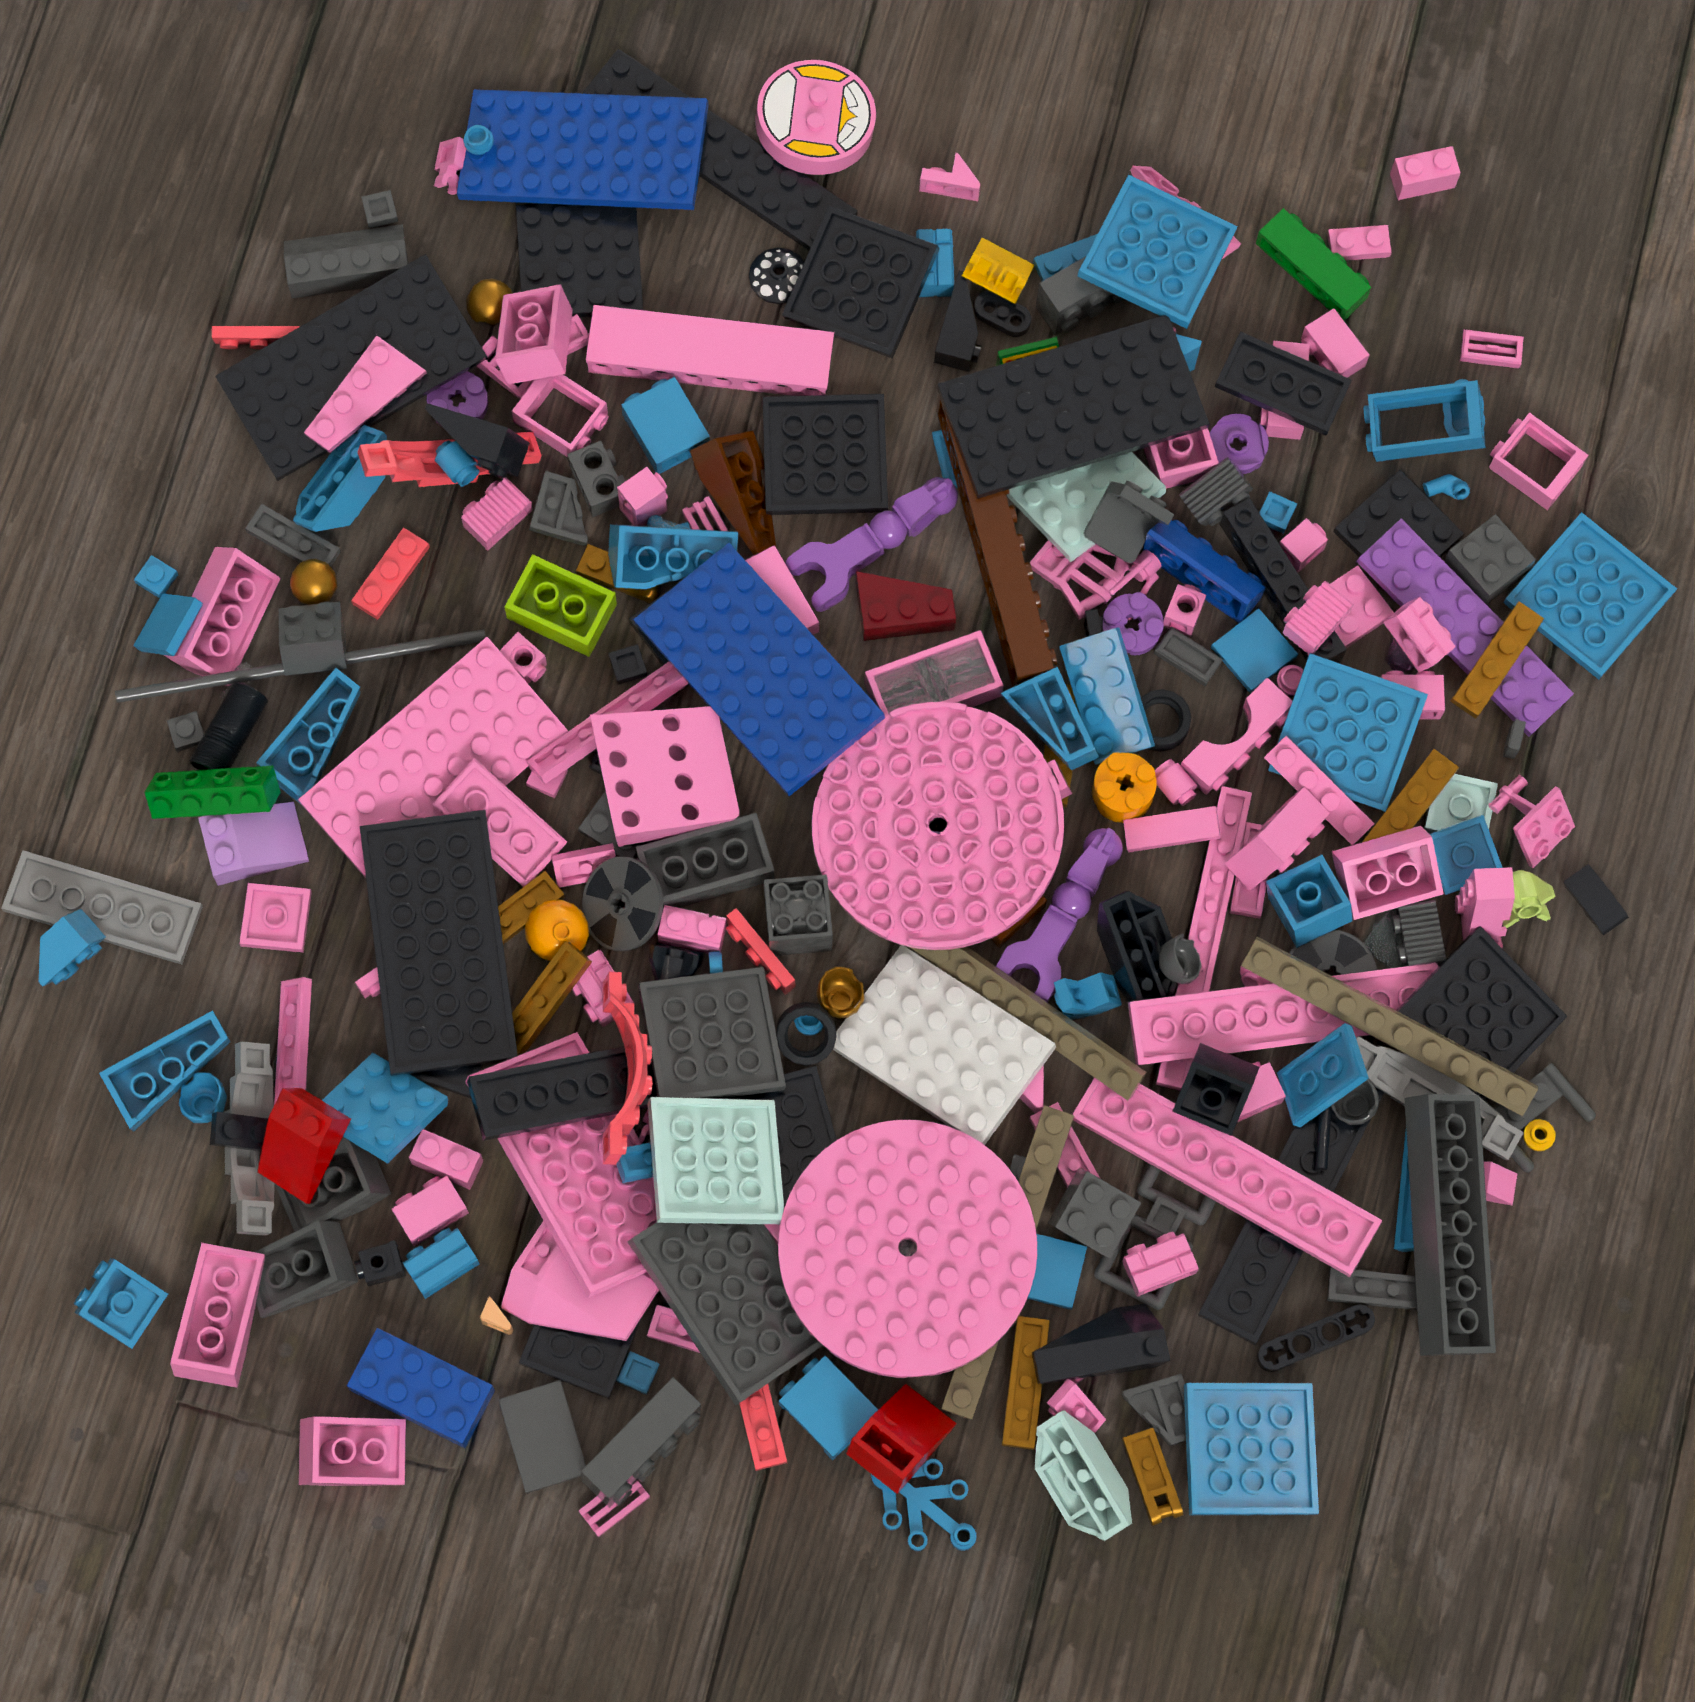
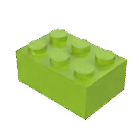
M532 554L505 605V612L508 620L590 657L617 605L616 593Z

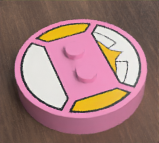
M804 60L786 65L768 78L759 94L755 125L761 144L777 162L800 173L825 175L850 167L864 155L872 140L876 121V108L868 87L853 72L828 61Z

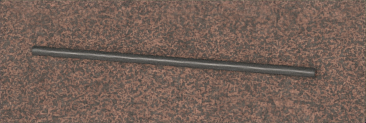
M482 629L346 652L347 664L479 643L486 635L485 630ZM278 663L116 690L115 696L117 703L233 684L236 681L245 682L284 675L283 664Z

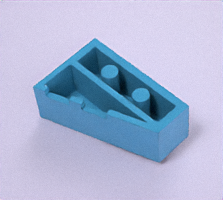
M1058 667L1001 693L1005 702L1070 770L1099 758Z

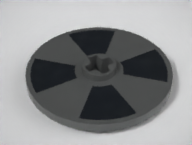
M614 857L600 864L590 875L582 898V912L588 922L591 936L607 949L630 951L645 944L655 933L662 916L663 894L658 878L652 869L644 862L631 857ZM620 900L625 902V908L619 906Z
M1341 930L1328 932L1297 948L1294 945L1289 954L1325 973L1330 968L1333 969L1335 976L1377 970L1375 960L1364 943L1355 936Z

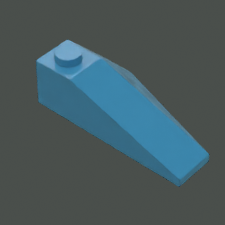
M610 524L608 556L614 587L648 589L659 584L683 579V577H687L726 544L730 543L737 551L738 532Z

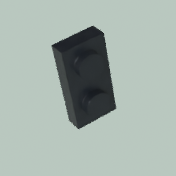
M223 1112L212 1113L210 1145L262 1152L268 1118Z

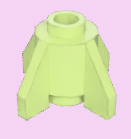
M1524 870L1513 872L1515 900L1510 920H1503L1504 927L1508 928L1519 921V917L1527 919L1537 916V918L1544 921L1549 920L1551 917L1545 903L1556 897L1553 887L1531 872Z

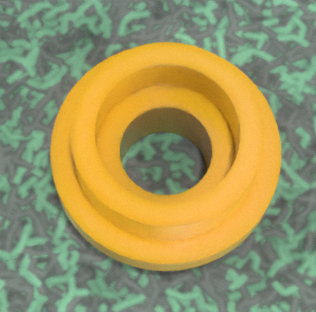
M1542 1119L1529 1122L1523 1131L1524 1142L1535 1151L1549 1149L1556 1137L1553 1126ZM1535 1130H1542L1545 1133V1139H1537L1535 1137Z

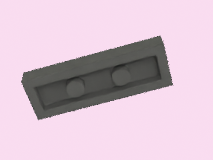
M263 504L260 505L245 528L248 534L299 563L308 559H318L328 563L331 567L341 553L339 547L297 525L295 522Z
M1330 1267L1327 1301L1417 1310L1416 1277L1354 1270L1351 1277H1348Z

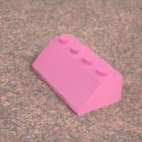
M215 547L192 597L203 603L175 656H164L184 669L200 676L238 670L280 581V577L237 548Z

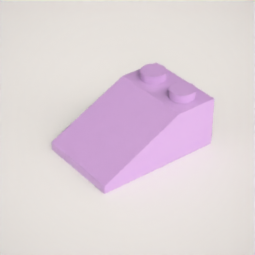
M294 802L274 804L270 812L198 817L212 874L218 886L309 862Z

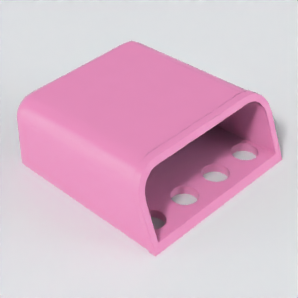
M710 706L600 715L590 714L618 847L663 840L711 825L732 821L739 816V807L720 719Z

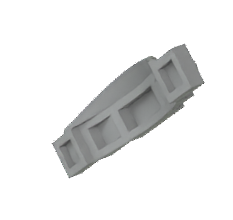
M1356 1037L1368 1077L1372 1084L1390 1095L1391 1099L1404 1106L1405 1098L1424 1094L1476 1095L1463 1084L1407 1054L1387 1047H1376L1361 1037ZM1480 1098L1483 1148L1504 1160H1509L1524 1132L1507 1123L1500 1113Z
M238 1042L235 1044V1076L230 1078V1109L224 1113L269 1118L274 1107L270 1044ZM225 1147V1175H231V1204H236L237 1234H271L272 1211L274 1209V1183L257 1172L261 1152Z

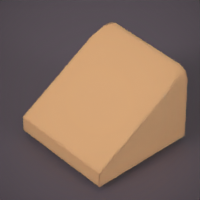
M489 1296L480 1316L482 1324L505 1334H512V1325Z

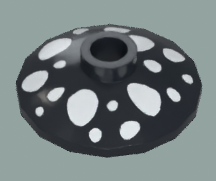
M778 247L764 251L751 264L749 272L751 288L759 298L768 303H787L803 267V259L790 249ZM780 268L784 270V273L776 275L773 271Z

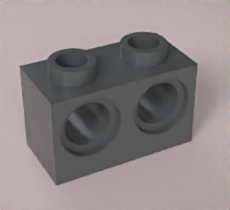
M598 441L567 454L569 467L592 517L619 507L617 487L623 484L625 479L622 474L617 476L613 468L617 463L610 448L605 450L602 441ZM593 460L601 463L596 469H590L586 464ZM602 487L613 489V492L609 495L598 493Z

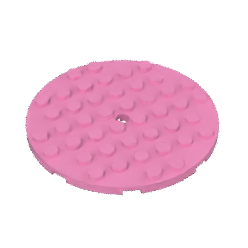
M926 702L895 709L890 714L885 715V719L833 760L823 774L817 797H815L812 814V839L819 869L822 875H827L828 888L842 908L863 927L886 940L899 945L927 950H949L981 943L997 936L1022 919L1044 894L1054 876L1059 863L1064 838V812L1057 781L1042 753L1034 743L1018 728L991 712L987 713L976 708L967 707L965 704L952 702ZM934 818H942L947 822L946 829L940 832V834L934 833L929 829V824Z
M921 1120L880 1122L850 1132L836 1140L811 1161L800 1175L789 1195L781 1219L778 1238L780 1274L790 1304L801 1323L812 1336L836 1357L859 1369L882 1376L896 1378L934 1376L962 1367L983 1355L1006 1334L1018 1318L1030 1293L1036 1270L1037 1235L1035 1222L1029 1202L1016 1177L1006 1164L980 1141L964 1132L934 1122ZM911 1239L916 1244L917 1251L912 1256H904L899 1252L898 1245L903 1240Z

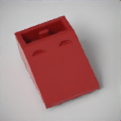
M905 1384L870 1417L852 1438L846 1454L898 1494L957 1423Z

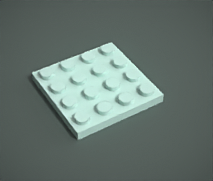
M1132 452L1011 488L1007 497L1072 562L1095 545V543L1085 538L1084 530L1111 481L1122 484L1130 481L1143 489L1141 494L1147 498H1150V496L1161 497L1166 493V486Z
M650 1097L648 1100V1115L657 1223L781 1224L784 1200L774 1100Z

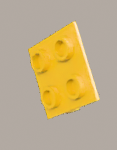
M981 238L962 276L1015 304L1035 265Z

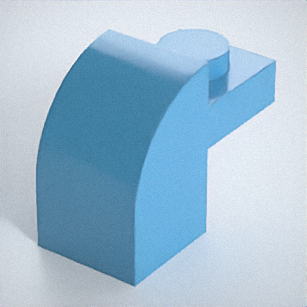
M1097 973L1080 981L1063 978L1054 982L1056 1004L1063 1014L1071 1020L1097 1015L1122 1005L1113 975Z

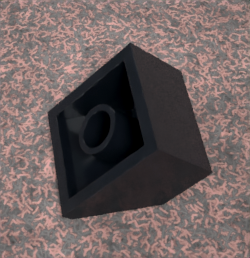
M1200 1043L1172 1112L1232 1136L1260 1067Z

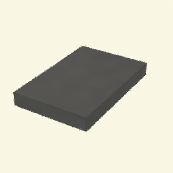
M561 1380L498 1399L526 1494L581 1477V1471L586 1467Z

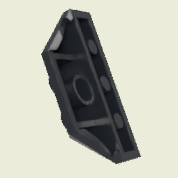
M1124 891L1100 902L1097 933L1121 993L1128 1002L1172 997L1177 983L1171 981L1163 974L1159 967L1158 959L1162 945L1172 938L1161 907L1130 891Z

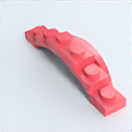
M534 432L517 433L530 443L523 464L539 463L542 455ZM454 439L434 441L384 440L380 443L362 444L359 446L358 455L365 477L390 475L392 482L416 480L418 487L458 484L453 483L435 462L437 448L448 440L451 442L455 441ZM477 465L479 474L470 483L477 482L479 475L490 474L488 473L489 470Z
M609 971L603 981V1012L611 1013L624 1043L628 1068L627 1092L624 1105L603 1133V1164L616 1165L621 1156L626 1154V1135L631 1132L635 1124L638 1125L639 1105L642 1104L646 1096L650 1095L652 1091V1076L647 1075V1064L650 1065L652 1059V1046L647 1045V1034H641L639 1015L634 1014V1003H625L627 986L622 983V972Z

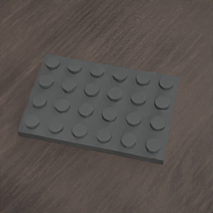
M656 1222L627 1241L735 1405L823 1346L804 1327L790 1304L780 1274L778 1245L764 1224Z

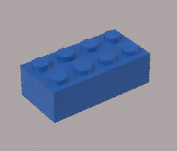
M379 1328L376 1329L347 1384L351 1392L463 1448H466L495 1392L493 1385Z

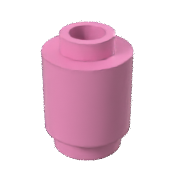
M1169 759L1155 770L1157 786L1173 805L1180 803L1184 806L1196 796L1194 790L1197 788V784L1179 763L1175 764L1172 759Z

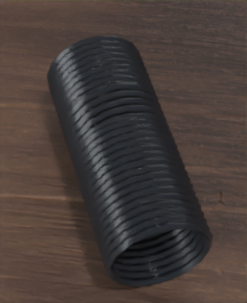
M237 681L233 682L228 691L229 693L225 696L226 698L222 701L223 703L216 712L217 714H215L207 731H205L206 734L201 738L199 746H197L189 760L194 768L197 770L231 768L238 753H240L239 750H242L241 747H243L259 716H261L263 708L268 703V699L261 692L247 684Z

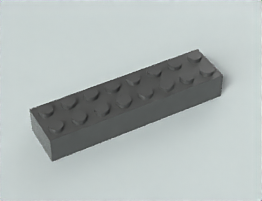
M1424 1094L1405 1098L1420 1356L1496 1353L1479 1095Z

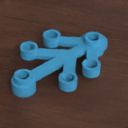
M930 1459L919 1468L912 1478L926 1476L931 1480L938 1479L942 1475L943 1465L937 1459ZM929 1464L938 1465L939 1473L936 1475L929 1474L927 1471ZM871 1474L874 1485L883 1491L885 1513L882 1523L886 1529L896 1530L902 1523V1516L896 1508V1493ZM958 1479L949 1485L914 1488L911 1484L907 1483L899 1492L907 1500L910 1528L908 1545L912 1550H923L928 1541L926 1534L923 1532L921 1511L950 1534V1541L954 1548L965 1551L975 1544L976 1531L971 1525L967 1523L958 1524L930 1501L944 1498L964 1499L968 1494V1485L965 1481ZM960 1484L964 1487L965 1492L963 1495L957 1496L953 1493L952 1487ZM894 1514L898 1517V1523L895 1526L887 1524L886 1517L888 1515ZM959 1531H967L970 1539L967 1542L959 1541L957 1538ZM914 1535L922 1536L924 1540L922 1546L916 1547L912 1544L911 1539Z

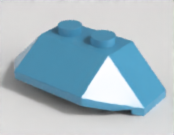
M363 425L358 429V433L350 436L335 448L299 495L296 515L293 521L297 525L314 532L350 526L385 479V475L365 477L358 455L359 446L362 444L380 443L387 440V435L380 430Z

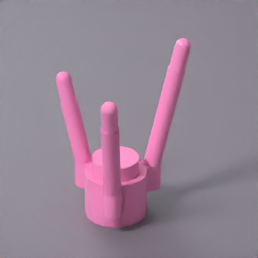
M1144 550L1133 563L1127 564L1126 571L1129 570L1130 572L1109 590V594L1114 595L1134 577L1140 582L1146 580L1140 592L1147 595L1151 586L1159 579L1156 572L1162 567L1160 560L1152 552ZM1102 579L1098 585L1102 586L1107 579Z

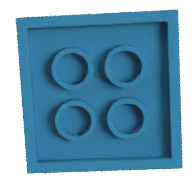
M375 1053L368 1056L322 1100L351 1118L343 1135L344 1138L387 1164L448 1106V1097L414 1076L410 1074L391 1076L389 1062Z

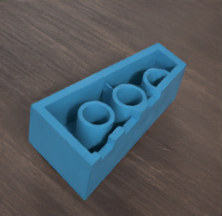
M335 668L256 762L257 766L273 765L279 787L297 802H299L298 799L319 782L358 701L360 686Z
M212 1010L99 1074L127 1125L134 1132L181 1089L182 1085H185L194 1077V1073L199 1072L231 1041Z

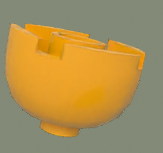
M548 900L543 902V904L538 905L529 914L525 924L527 943L539 958L548 961L552 960L565 941L570 942L581 951L589 937L588 922L584 913L575 904L565 900Z

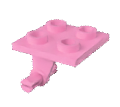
M1518 775L1508 786L1504 785L1499 790L1500 794L1488 806L1493 812L1498 814L1508 803H1511L1526 815L1513 830L1528 865L1534 868L1542 859L1549 855L1550 851L1562 839L1570 834L1575 825L1560 788L1555 786L1537 805H1534L1517 795L1528 785L1527 780L1523 776Z

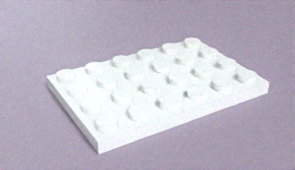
M901 945L865 992L864 1002L858 1009V1012L846 1018L836 1031L837 1037L833 1050L949 1127L964 1132L985 1145L1053 1053L1056 1045L912 950Z

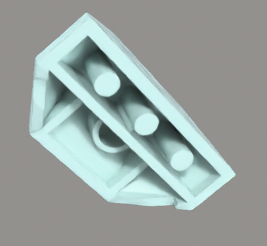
M1065 1410L1039 1425L1036 1433L1038 1438L1035 1470L1067 1524L1085 1533L1095 1535L1104 1541L1131 1525L1132 1518L1128 1488L1095 1433Z

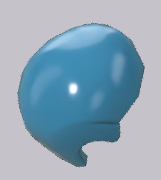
M197 1072L194 1073L193 1080L190 1083L182 1085L179 1107L184 1117L193 1123L212 1122V1113L224 1111L227 1095L223 1084L217 1077L211 1073Z

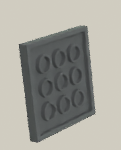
M764 967L639 983L638 990L648 1045L652 1046L651 1063L658 1097L722 1099L785 1090L786 1083Z

